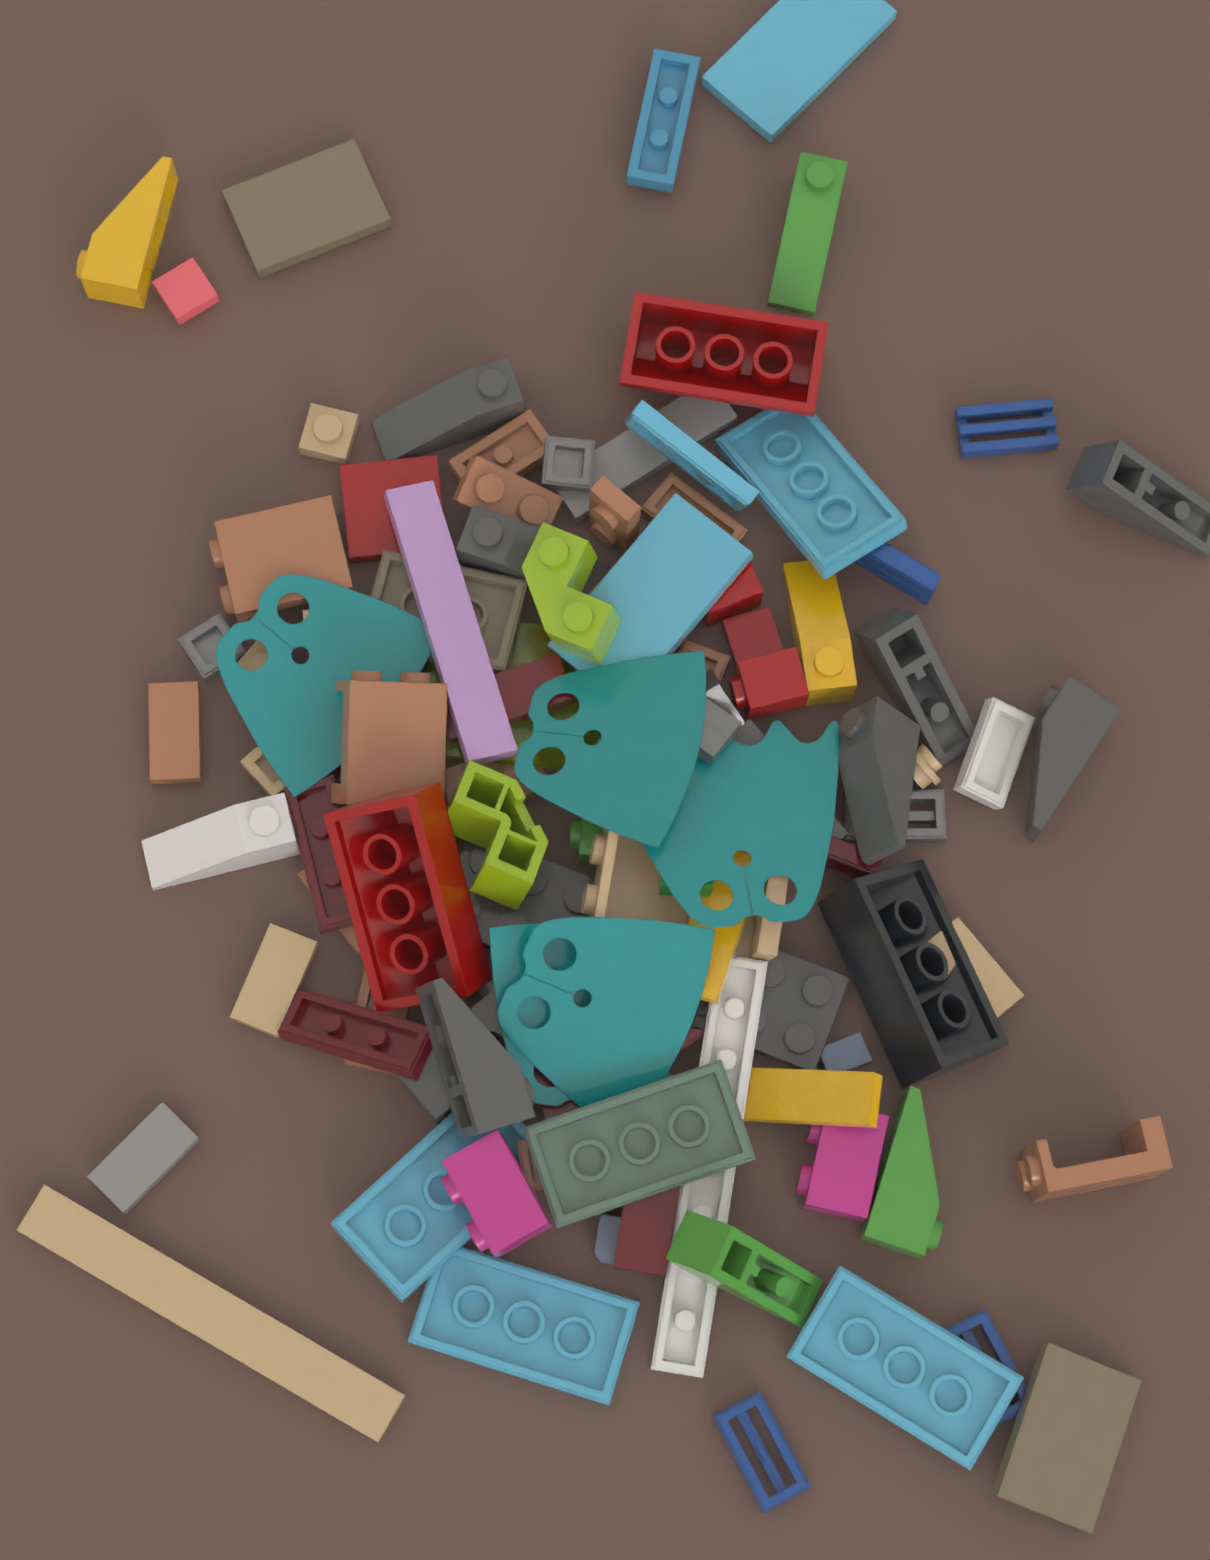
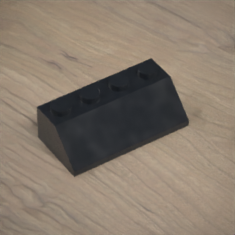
M923 859L855 878L817 902L902 1090L943 1075L1009 1044ZM941 930L956 963L949 974L948 962L944 953L936 945L927 943Z

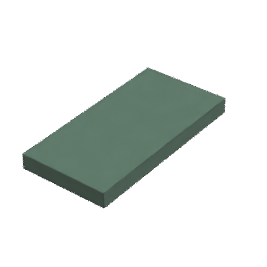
M721 1059L523 1127L557 1229L756 1160Z

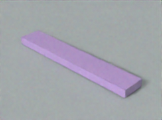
M431 480L385 490L384 500L441 683L447 684V705L466 766L469 760L485 764L514 757L518 749L434 482Z

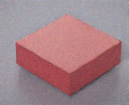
M193 257L152 281L154 290L179 326L220 302L217 292Z

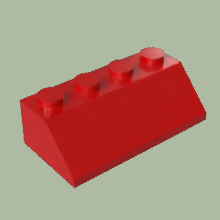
M635 292L619 386L814 417L829 322Z
M440 782L394 791L323 814L376 1011L382 1012L420 1005L415 989L440 978H443L459 997L471 995L492 980Z

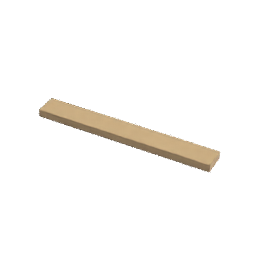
M45 1184L17 1228V1231L378 1443L381 1441L406 1397L401 1392Z

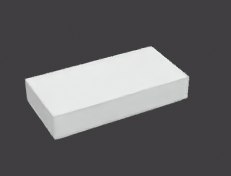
M995 697L985 699L953 790L994 810L1002 809L1035 717Z

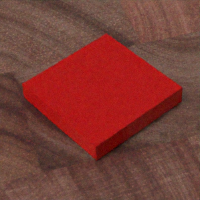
M437 455L339 465L350 563L381 560L383 550L401 553L384 500L385 490L433 480L443 510Z

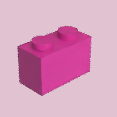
M878 1113L877 1128L809 1125L806 1143L815 1145L811 1165L802 1163L797 1180L795 1194L804 1196L801 1209L863 1223L868 1218L889 1116Z
M498 1129L442 1160L448 1174L442 1176L441 1181L455 1205L464 1201L473 1218L472 1221L466 1224V1227L480 1252L489 1248L492 1255L499 1258L553 1227L505 1137Z

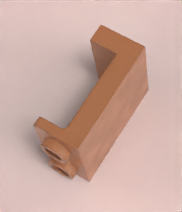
M331 495L214 522L218 538L209 540L215 568H225L228 581L227 585L219 586L226 615L235 613L238 623L249 621L248 618L253 617L257 613L260 595L276 578L283 575H304L353 590ZM289 593L279 600L277 611L308 604V601L299 593Z
M351 671V680L335 681V691L343 692L341 783H332L331 803L351 805L394 791L440 782L443 795L445 796L447 684L430 683V673L400 672V682L382 681V671Z
M1161 1116L1140 1119L1119 1132L1125 1153L1124 1156L1064 1168H1055L1053 1166L1047 1139L1034 1141L1020 1151L1021 1160L1015 1162L1016 1176L1021 1191H1029L1031 1203L1149 1180L1172 1169L1173 1165Z

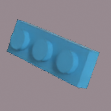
M654 48L626 176L627 185L673 193L701 57Z

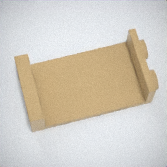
M605 828L602 834H594L589 864L597 865L594 885L587 883L581 903V914L589 915L588 917L646 919L688 925L690 915L682 908L676 898L669 895H659L657 868L641 842ZM776 875L770 877L765 882L764 893L771 902L777 905H785L789 878ZM753 914L752 916H747L734 956L768 962L773 960L778 954L782 922L774 923L768 921L765 917L753 916Z

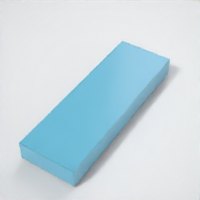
M641 400L624 422L627 427L736 512H740L749 506L759 493L756 488L645 401Z

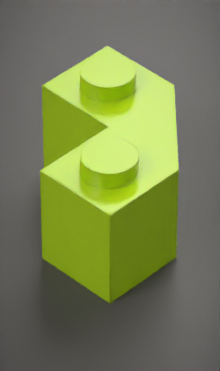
M543 522L521 568L545 632L557 648L601 666L622 620L613 605L582 593L598 557L588 540Z
M469 760L454 789L447 810L454 836L485 849L470 891L517 911L534 883L549 841L540 824L535 826L523 802L526 797L518 781Z

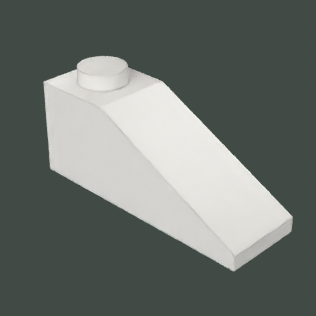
M285 793L235 804L141 841L153 891L300 855Z

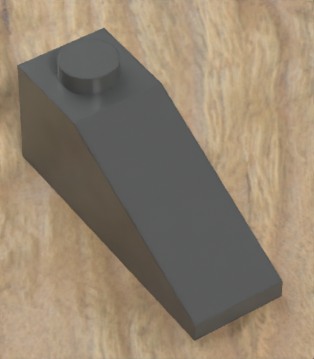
M508 357L462 371L372 419L371 424L384 460L413 458L496 431L524 413V399Z
M1121 440L1083 448L1066 490L1103 515L1201 557L1210 555V502Z
M473 505L456 548L459 564L468 568L526 580L521 567L539 530L521 520ZM597 559L582 593L587 594L611 566Z
M894 606L854 631L876 676L901 713L920 725L919 739L943 766L966 752L975 727L918 615Z
M1071 676L1061 690L1052 685L1036 709L1044 716L1035 729L1025 837L1033 842L1121 710V708Z
M878 696L858 707L848 710L842 715L839 724V769L860 858L868 866L905 848L920 725Z
M440 978L416 988L417 997L460 1140L535 1117L533 1110L535 1103L534 1090L530 1081L523 1077L520 1065L445 980Z

